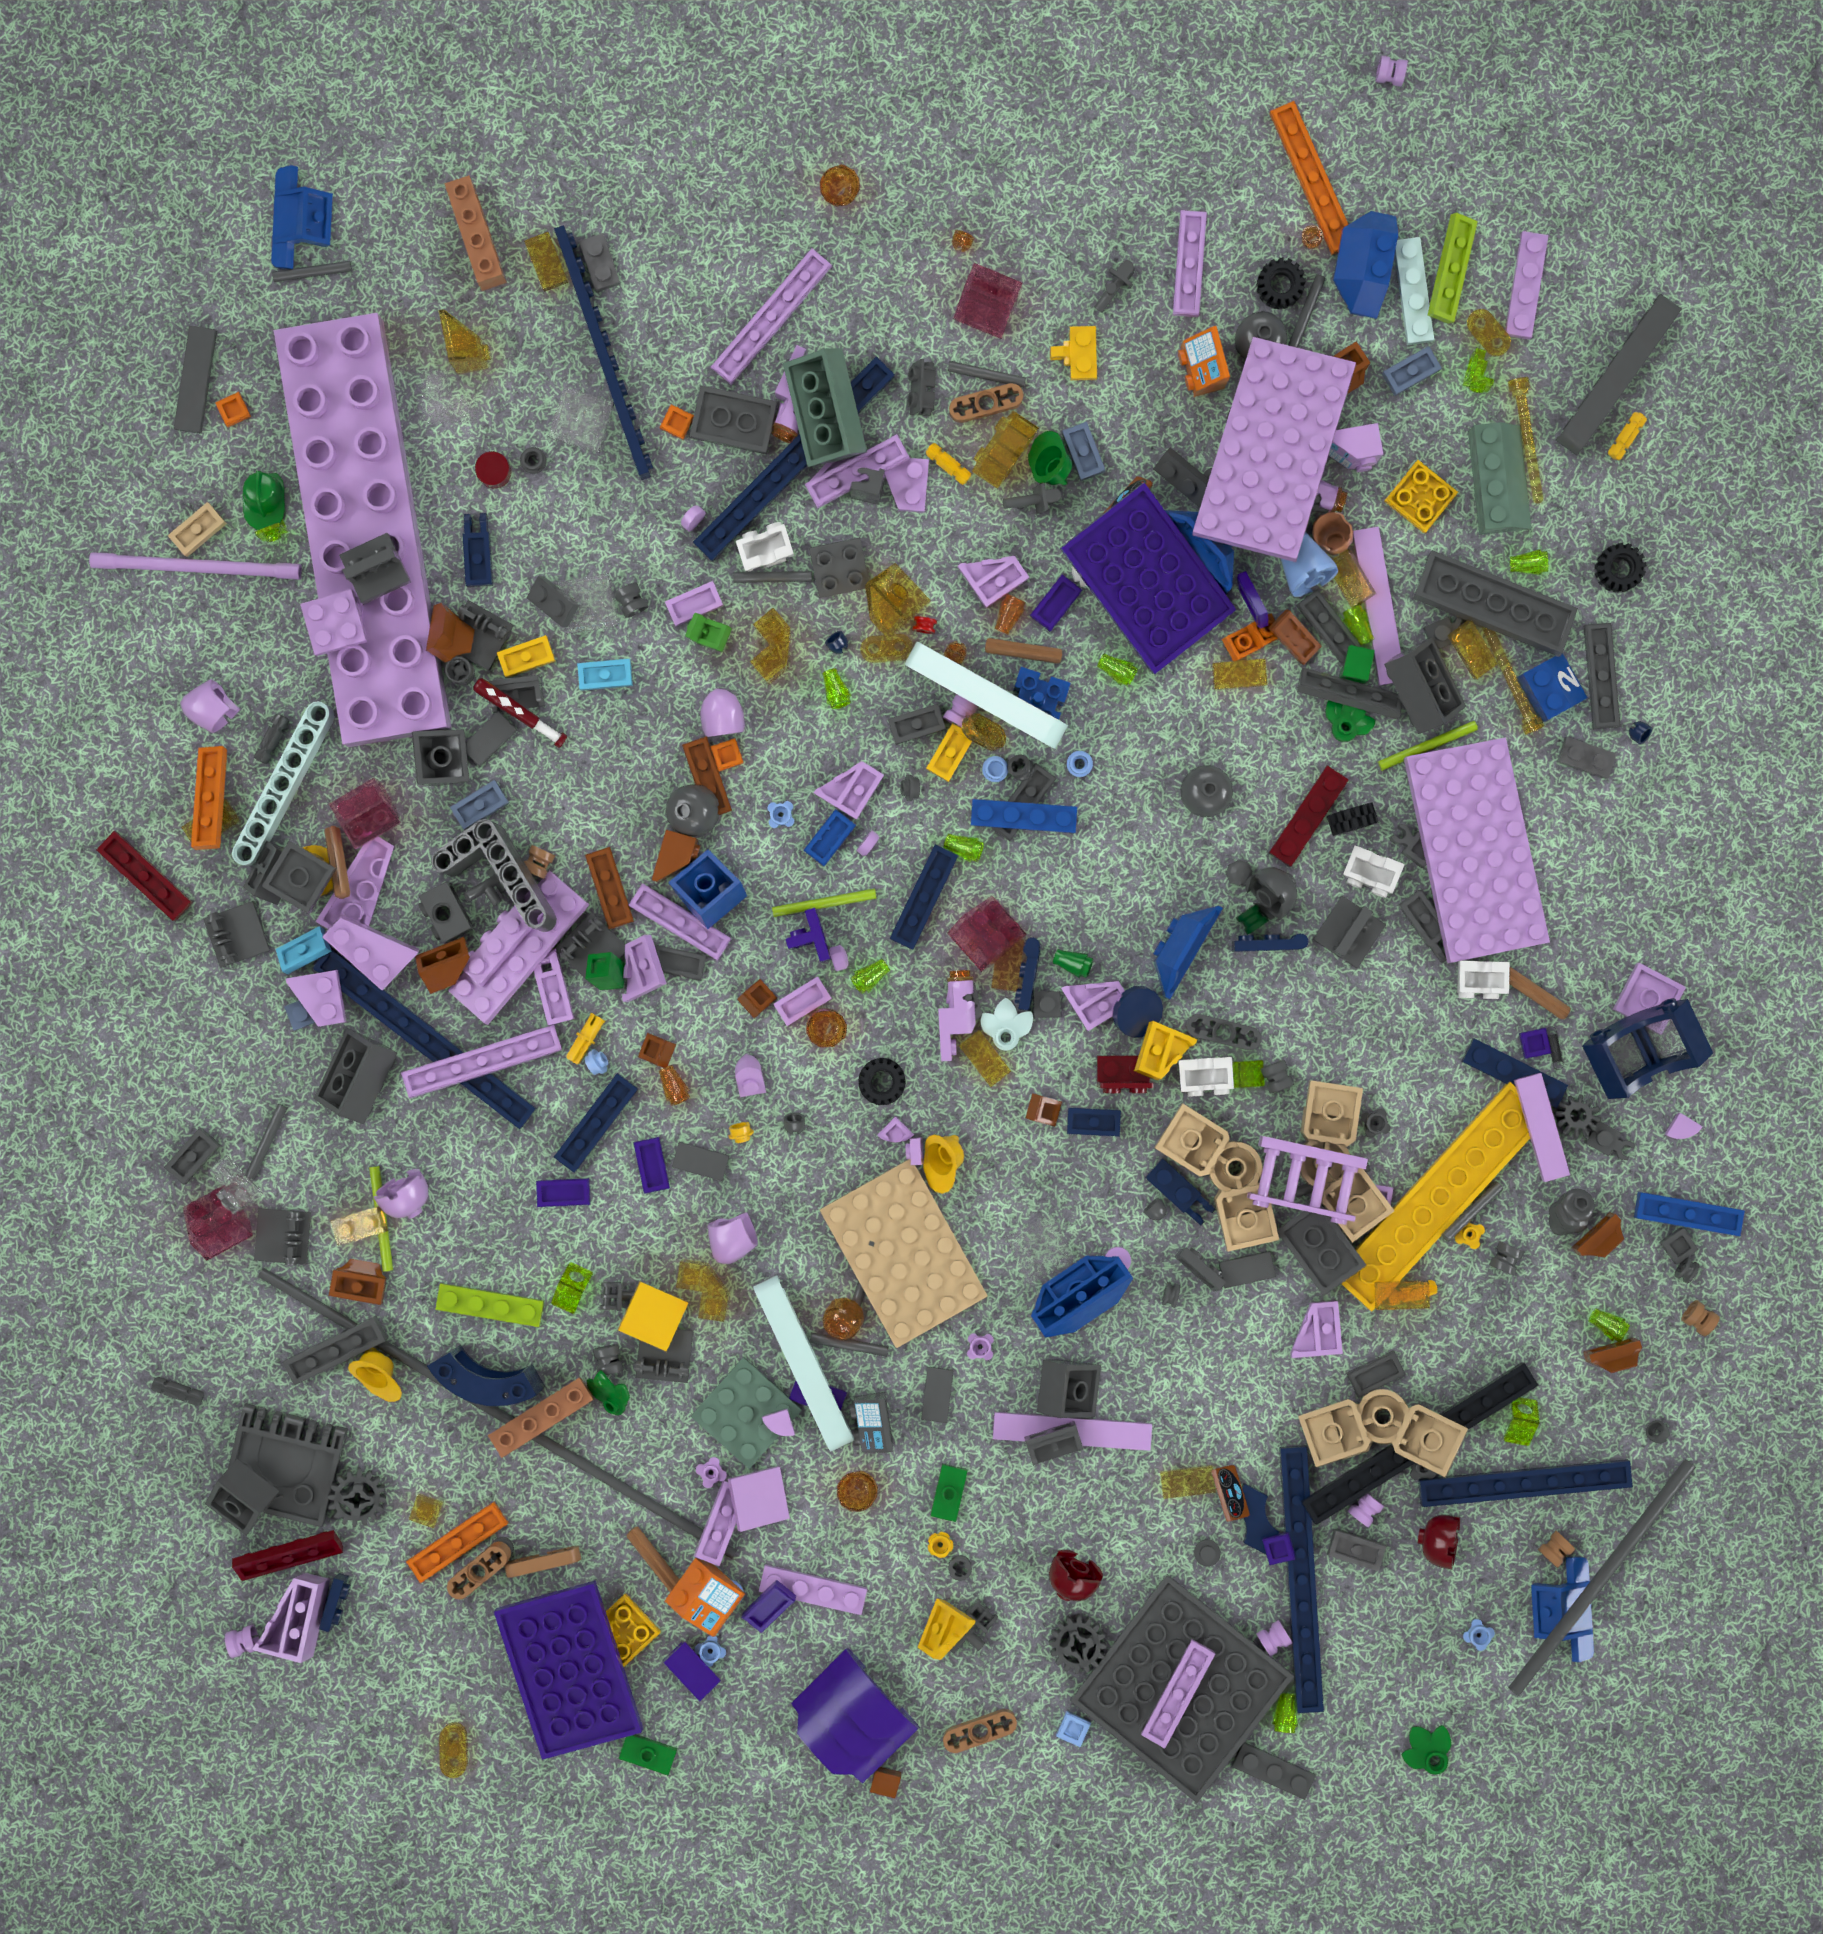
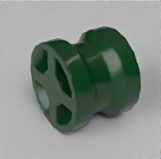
M1257 903L1236 917V920L1244 925V931L1247 935L1269 921L1266 916L1260 913V907Z

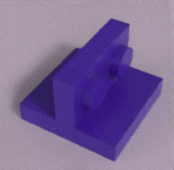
M816 908L805 910L810 931L806 932V929L802 928L789 932L790 937L785 939L788 949L793 950L814 943L821 963L832 960Z

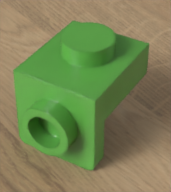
M694 613L692 620L688 623L685 636L699 645L723 652L732 628L707 619L701 614Z

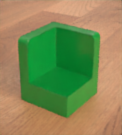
M1353 645L1348 646L1345 663L1340 669L1339 677L1362 684L1368 682L1375 650Z
M612 952L588 954L585 979L599 990L621 989L624 987L625 978H623L625 963Z

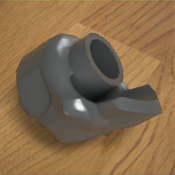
M1571 1189L1564 1193L1557 1202L1552 1203L1549 1208V1226L1551 1231L1556 1235L1562 1236L1573 1232L1579 1233L1587 1229L1588 1219L1595 1209L1592 1196L1585 1190Z

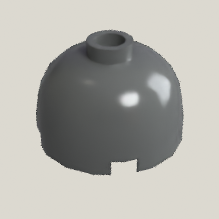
M1261 311L1252 313L1243 319L1236 330L1234 340L1237 352L1246 361L1253 337L1286 345L1288 336L1286 326L1279 317L1273 313Z
M1212 765L1198 766L1184 777L1180 787L1181 800L1192 814L1203 818L1214 817L1222 813L1230 804L1233 796L1232 782L1228 775L1218 767Z
M695 784L681 786L667 800L665 810L667 821L680 834L691 837L705 835L715 827L719 820V802L714 793L705 786Z
M1275 867L1263 868L1246 880L1247 893L1251 891L1260 902L1257 903L1260 907V913L1270 920L1275 917L1277 920H1281L1293 909L1297 901L1295 879L1291 874Z

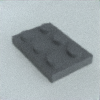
M700 385L690 438L767 455L778 402Z
M1303 1211L1277 1230L1281 1239L1323 1296L1367 1266L1338 1225L1331 1222V1216Z

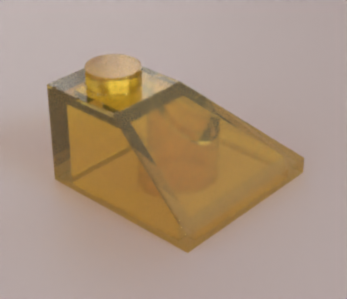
M439 310L448 360L456 373L463 374L487 369V360H491L488 344H484L477 334L446 310Z
M896 563L865 584L870 620L887 638H890L902 629L931 601Z

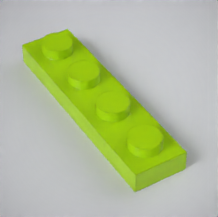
M1460 213L1450 215L1427 316L1447 324L1455 322L1478 221Z
M440 1283L435 1310L540 1327L544 1300Z

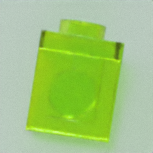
M1476 348L1470 355L1462 386L1469 387V390L1472 392L1483 393L1490 390L1494 384V379L1483 376L1488 361L1484 360L1486 350Z

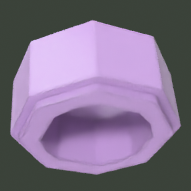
M841 945L831 947L829 952L835 971L847 969L848 956L845 949Z

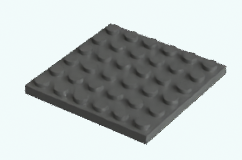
M1166 1574L1106 1652L1104 1659L1099 1661L1098 1667L1092 1670L1070 1701L1193 1801L1198 1803L1294 1678V1674L1269 1656V1654L1171 1576ZM1191 1639L1213 1650L1215 1656L1166 1748H1163L1142 1736L1141 1733Z

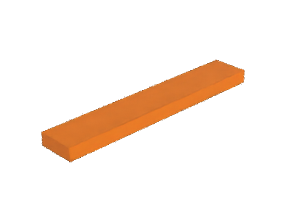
M1292 101L1271 110L1269 114L1330 253L1334 255L1339 250L1342 229L1349 224L1295 102Z

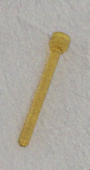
M1520 377L1509 380L1508 388L1513 397H1516L1533 501L1539 504L1543 501L1544 497L1526 397L1529 394L1530 382L1529 377Z
M1482 627L1524 718L1521 720L1524 734L1528 735L1545 727L1541 717H1537L1536 713L1533 714L1496 632Z

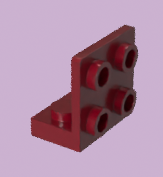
M1139 1055L1097 1056V1087L1103 1088V1093H1121V1088H1129V1093H1147V1088H1154V1083L1150 1082V1077L1134 1071Z

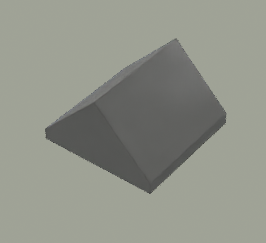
M464 729L412 732L417 785L434 787L469 782Z

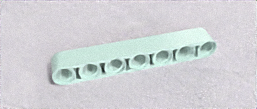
M916 641L905 662V665L1054 749H1056L1068 727L1062 721Z
M317 701L311 703L305 710L233 847L232 857L238 864L254 866L266 840L271 841L334 721V711L330 706ZM324 708L326 711L325 718L317 721L315 719L317 710ZM312 731L313 741L305 745L303 736L305 733ZM299 754L301 757V764L298 767L293 768L291 765V759L293 756ZM287 778L289 786L286 790L281 791L279 789V782L281 779ZM275 801L277 804L276 811L273 814H268V803ZM262 824L265 829L264 834L257 838L254 830L257 825ZM250 847L252 857L245 861L242 857L243 850Z
M776 1275L753 1286L828 1449L831 1452L854 1441L849 1425L842 1411L838 1408L825 1374L792 1304L780 1284L779 1277Z

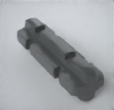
M275 714L271 721L273 723L272 727H268L260 743L261 749L258 748L254 755L256 760L264 764L269 763L272 757L270 753L275 751L283 735L282 730L286 729L289 723V719L280 714Z
M162 1377L155 1378L151 1390L160 1394L164 1392V1395L184 1402L188 1400L189 1404L195 1406L200 1405L204 1397L203 1391L197 1389L190 1390L191 1387L173 1381L167 1382V1379Z

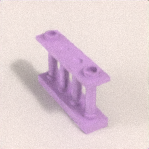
M1260 1135L1258 1146L1265 1147L1264 1153H1266L1258 1193L1248 1192L1247 1198L1253 1199V1205L1268 1208L1269 1203L1331 1216V1222L1346 1225L1347 1220L1355 1222L1356 1216L1346 1214L1354 1174L1358 1173V1168L1366 1169L1368 1159ZM1280 1151L1290 1153V1158L1292 1159L1283 1200L1268 1197L1276 1156H1279ZM1306 1156L1316 1158V1164H1318L1310 1205L1294 1202L1302 1162L1306 1160ZM1332 1162L1343 1164L1342 1170H1344L1336 1211L1320 1208L1328 1168L1332 1167Z

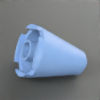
M1306 532L1297 561L1281 559L1289 590L1294 597H1301L1313 592L1310 588L1319 583L1321 587L1326 585L1339 571L1336 563Z

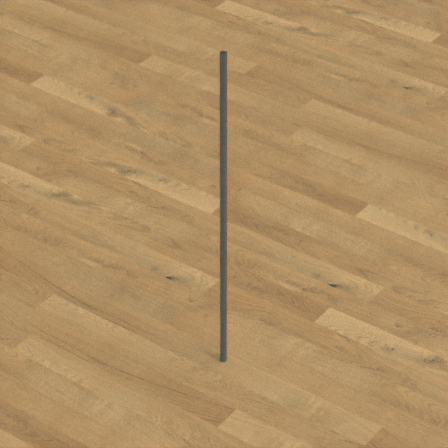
M263 1268L259 1273L258 1277L346 1330L357 1325L356 1322L267 1269ZM385 1341L375 1346L444 1387L432 1375L426 1364L393 1344ZM469 1402L504 1424L515 1418L497 1406H485ZM541 1433L532 1439L534 1442L700 1540L703 1529L544 1434ZM727 1545L724 1555L732 1559L737 1549Z

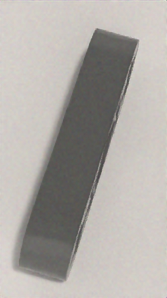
M1194 1014L1186 1021L1188 1034L1195 1038L1244 1050H1254L1261 1043V1034L1254 1027L1202 1014ZM1200 1018L1202 1019L1201 1024L1210 1026V1021H1214L1215 1024L1211 1029L1212 1037L1206 1036L1209 1032L1206 1030H1199L1198 1034L1195 1033V1028L1191 1027V1023L1196 1022ZM1222 1024L1227 1025L1231 1030V1034L1226 1040H1221L1216 1035V1029ZM1236 1027L1240 1028L1239 1034L1247 1035L1249 1031H1252V1036L1256 1038V1041L1246 1046L1245 1040L1237 1038V1044L1232 1043L1236 1035Z

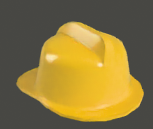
M935 1134L930 1135L925 1141L924 1173L931 1189L942 1194L949 1192L955 1182L956 1170L964 1161V1151L959 1144V1137L957 1135L944 1137Z
M372 1347L366 1350L358 1361L349 1363V1372L372 1394L388 1402H396L401 1398V1388L392 1378L394 1364L389 1357Z

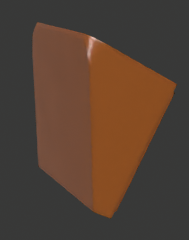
M759 979L742 993L737 1000L755 1019L777 997Z
M647 1033L638 1057L657 1066L667 1068L676 1044Z
M1032 1093L1025 1118L1055 1127L1062 1101Z
M879 1767L874 1772L870 1793L895 1798L901 1780V1772Z

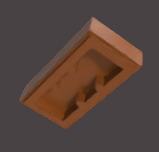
M1288 609L1268 628L1302 665H1305L1322 647Z

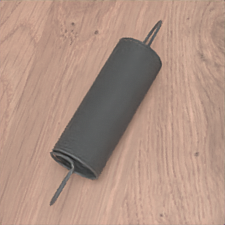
M1557 1034L1548 1035L1553 1067L1555 1062H1563Z

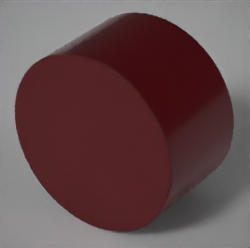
M489 451L483 453L475 464V473L478 479L488 488H501L511 478V466L507 459L498 452Z

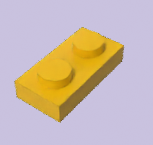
M546 635L497 652L506 678L556 661Z
M952 723L926 770L949 782L975 736Z

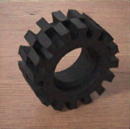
M1284 257L1279 258L1278 261H1275V259L1271 260L1269 264L1266 263L1259 274L1256 284L1258 285L1257 293H1260L1261 301L1265 300L1268 307L1272 305L1274 309H1279V307L1286 309L1290 305L1293 306L1305 289L1306 278H1303V269L1299 270L1300 265L1297 262L1295 265L1292 264V259L1289 258L1287 261H1283ZM1276 275H1285L1290 280L1291 287L1285 293H1278L1272 288L1271 279Z
M1618 543L1605 549L1598 556V562L1594 568L1597 569V573H1595L1596 578L1599 577L1600 579L1598 583L1601 586L1605 585L1606 590H1613L1614 593L1626 592L1642 581L1641 578L1646 573L1643 570L1647 567L1646 562L1642 561L1645 558L1643 553L1641 555L1638 554L1640 549L1637 547L1631 548L1632 544L1629 543L1626 545ZM1621 558L1627 561L1629 573L1626 577L1619 578L1612 573L1611 563L1614 559Z
M1373 802L1327 816L1332 836L1379 823Z
M877 1058L868 1062L862 1068L858 1079L859 1089L863 1097L876 1105H889L898 1100L906 1084L903 1069L896 1062L887 1058ZM879 1071H885L892 1077V1086L885 1092H879L872 1086V1077Z

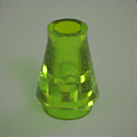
M1538 549L1509 557L1510 572L1536 575L1548 572L1547 551Z
M1362 604L1356 605L1342 613L1345 618L1343 622L1358 640L1360 646L1375 639L1372 634L1367 609H1364Z
M1106 653L1101 656L1097 664L1098 668L1102 669L1120 686L1124 684L1128 687L1138 671V668L1133 666V662L1109 656Z
M832 668L824 671L822 675L827 704L831 706V709H840L851 703V693L838 674L837 669Z
M948 833L943 848L950 850L970 863L972 861L978 862L984 849V842L979 841V838Z
M881 958L877 962L854 971V975L850 977V980L861 994H864L866 991L869 993L890 972V968Z
M1597 1308L1593 1310L1588 1319V1322L1592 1323L1612 1342L1616 1340L1620 1343L1630 1327V1324L1625 1322V1318Z
M1281 1693L1272 1721L1275 1732L1295 1733L1296 1727H1298L1295 1694Z

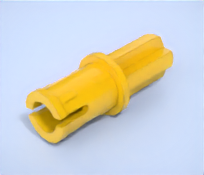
M590 1013L581 1032L576 1033L578 1037L566 1055L568 1060L575 1064L581 1063L591 1044H595L594 1039L603 1023H605V1020Z

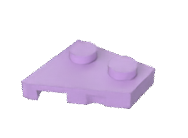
M910 458L885 472L886 481L898 511L925 513L929 459Z
M1015 556L1002 557L996 560H982L981 562L968 564L961 563L957 567L985 608H988L1029 579L1028 574Z
M861 761L848 771L833 778L827 784L817 788L814 794L857 820L884 777V774Z
M643 935L625 944L626 964L624 966L623 978H627V993L622 994L623 1002H630L667 983L651 935Z
M338 970L286 978V983L318 1027L346 1022Z
M1119 981L1064 986L1061 988L1087 1031L1113 1016L1114 1005L1116 1001L1119 1002L1122 997L1121 994L1125 991Z
M1338 1301L1310 1302L1290 1352L1291 1358L1343 1354Z

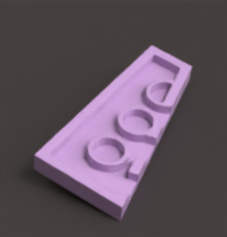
M371 832L347 870L350 896L339 899L333 893L316 922L329 929L343 914L369 926L394 845Z

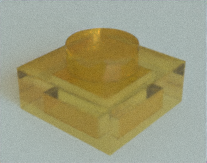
M418 1494L409 1520L434 1528L443 1502Z

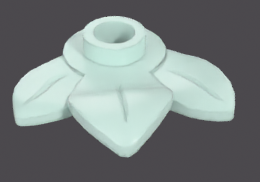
M1007 998L1000 1001L994 1011V1015L982 1013L981 1027L984 1033L993 1037L995 1046L1004 1051L1013 1049L1018 1044L1019 1038L1029 1033L1033 1023L1031 1011L1017 1014L1015 1006ZM1004 1032L1009 1033L1011 1036V1040L1007 1043L1001 1040V1035Z

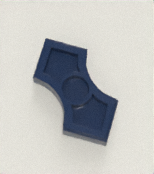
M1243 1483L1242 1490L1250 1512L1248 1517L1243 1518L1246 1526L1243 1543L1266 1554L1262 1539L1279 1534V1531L1269 1523L1266 1517L1265 1505L1268 1495Z

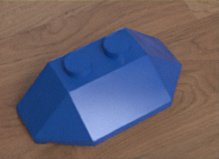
M1370 211L1342 229L1333 281L1347 304L1350 314L1375 319L1378 317L1389 287L1397 245L1398 227L1396 216Z
M1165 510L1224 593H1229L1233 583L1234 550L1231 548L1232 545L1194 536L1193 529L1199 512Z
M1215 906L1181 915L1178 920L1176 918L1172 919L1166 930L1170 933L1165 942L1160 941L1153 952L1157 956L1154 964L1164 998L1170 1000L1221 913L1222 907Z
M1085 1256L1042 1285L1031 1317L1045 1338L1074 1333L1116 1305L1130 1285L1133 1277L1119 1256Z

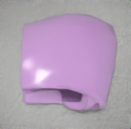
M209 679L195 687L180 702L184 715L194 724L211 733L219 731L228 723L224 718L225 714L232 719L240 711V708L226 696L223 688L213 679Z
M716 688L711 691L704 699L700 710L701 725L705 736L710 737L744 732V713L737 697L725 689Z
M747 1212L732 1219H717L707 1225L710 1248L713 1258L717 1263H734L758 1245L756 1231Z

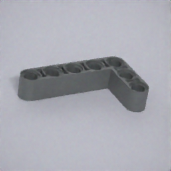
M481 819L433 854L431 859L432 867L436 871L448 876L459 875L486 856L527 926L542 932H548L555 927L557 918L553 909L501 825L488 819ZM492 828V834L487 838V831ZM471 843V849L466 853V847ZM504 849V857L499 859V854ZM448 858H450V864H449V866L446 868V867H445L446 860H447ZM517 870V878L512 881V874ZM530 891V899L525 903V895ZM543 913V921L538 924L537 918Z

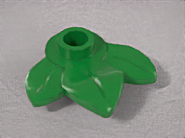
M1329 700L1326 704V718L1332 723L1331 731L1334 738L1340 742H1349L1356 735H1367L1372 731L1376 722L1374 718L1365 715V710ZM1341 725L1348 726L1349 731H1344Z
M602 1370L595 1375L594 1380L590 1378L586 1380L589 1391L597 1400L603 1403L608 1413L619 1416L625 1412L630 1399V1394L625 1384L614 1385Z
M1440 1725L1430 1733L1422 1727L1412 1726L1409 1732V1742L1412 1748L1405 1750L1401 1754L1404 1761L1413 1769H1425L1433 1775L1443 1773L1448 1766L1446 1754L1452 1745L1448 1730L1443 1725ZM1433 1756L1439 1757V1762L1435 1765L1430 1764V1759Z

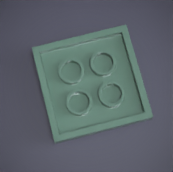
M743 1357L690 1417L750 1469L779 1436L768 1429L763 1422L762 1416L788 1408L791 1421H793L802 1411V1408L790 1400L781 1389Z

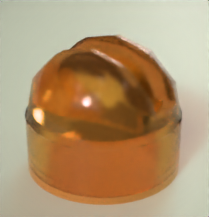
M1309 225L1303 229L1301 240L1306 248L1315 249L1321 244L1323 232L1318 226Z
M955 230L952 237V246L956 250L959 245L962 247L961 252H965L970 249L975 238L967 232Z
M953 641L947 646L944 656L961 664L966 657L967 649L964 643L959 644L958 641Z

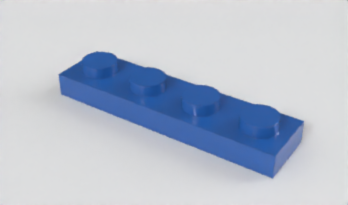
M972 799L970 826L1076 833L1077 807Z
M1638 1192L1634 1218L1741 1236L1745 1210Z

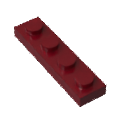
M1327 765L1270 849L1269 854L1291 867L1349 779Z
M113 831L96 849L172 921H177L193 903L190 898L117 831Z
M334 1530L321 1532L314 1536L296 1539L289 1543L271 1546L264 1550L232 1558V1568L240 1580L245 1581L343 1553V1545Z

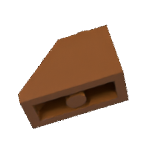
M666 830L652 881L659 883L685 869L692 863V860H696L701 850V845L697 844L698 839Z
M464 937L415 956L418 973L430 994L455 985L470 958Z

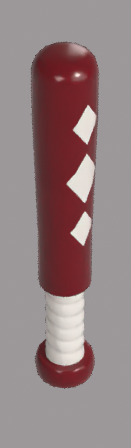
M479 678L474 684L473 690L477 694L531 729L534 728L552 740L557 748H560L567 739L565 733L562 732L560 734L550 726H547V724H544L539 720L538 716L487 680Z

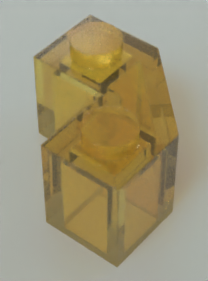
M1012 411L1007 418L1002 416L994 428L997 431L986 448L981 447L973 460L977 463L972 472L998 489L1009 476L1018 458L1030 445L1039 427L1015 411Z
M774 608L753 624L755 630L769 646L750 661L752 667L768 686L789 669L792 634L789 625Z
M682 1259L679 1264L676 1288L702 1292L698 1318L725 1322L730 1292L727 1287L722 1283L709 1263Z

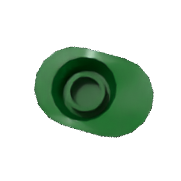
M1045 431L1034 440L1028 454L1033 478L1040 484H1062L1065 486L1068 484L1067 477L1072 469V460L1066 453L1059 434L1054 431Z
M256 471V473L249 475L244 482V518L256 530H273L284 518L285 488L279 474Z

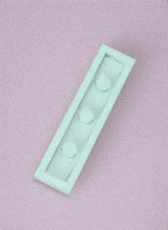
M1420 237L1397 240L1395 262L1407 345L1433 342L1432 319L1430 316H1427L1430 305Z

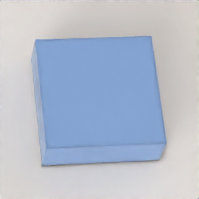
M1066 1711L1056 1737L1081 1747L1091 1721Z

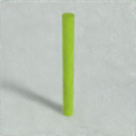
M1473 720L1384 758L1377 763L1380 770L1383 771L1404 762V758L1407 756L1425 753L1477 731L1478 726Z
M874 888L772 907L773 917L805 912V910L812 908L817 910L877 899Z
M380 1166L369 1167L383 1272L392 1271L393 1263L386 1213L382 1211L374 1199V1196H377V1190L382 1187Z

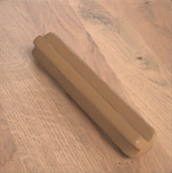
M992 638L986 640L985 652L1057 664L1062 659V650L1058 648Z
M330 826L325 828L324 833L329 864L337 868L332 876L334 895L339 899H344L350 896V888L341 833L338 827Z
M1509 968V984L1558 1018L1565 1019L1571 1011L1569 1006L1513 968Z
M637 1526L627 1533V1538L668 1591L671 1592L680 1579L641 1529Z

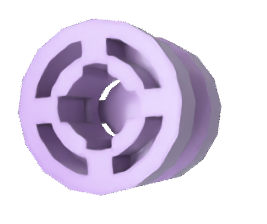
M1381 55L1375 82L1384 84L1387 81L1391 82L1394 86L1402 87L1408 60L1398 59L1394 61L1390 57Z
M955 695L952 701V710H947L943 718L952 724L954 722L958 727L966 730L969 725L968 718L976 713L978 707L967 699Z
M1367 1493L1359 1498L1358 1505H1351L1347 1511L1369 1528L1373 1523L1372 1514L1380 1513L1384 1506Z
M1279 1620L1272 1623L1269 1632L1261 1630L1256 1633L1269 1656L1277 1653L1278 1646L1287 1647L1292 1644L1291 1639Z
M254 1625L246 1626L242 1631L232 1630L226 1632L225 1644L231 1658L239 1657L246 1651L249 1653L255 1652L252 1649L256 1642L259 1641V1637H251L258 1635Z

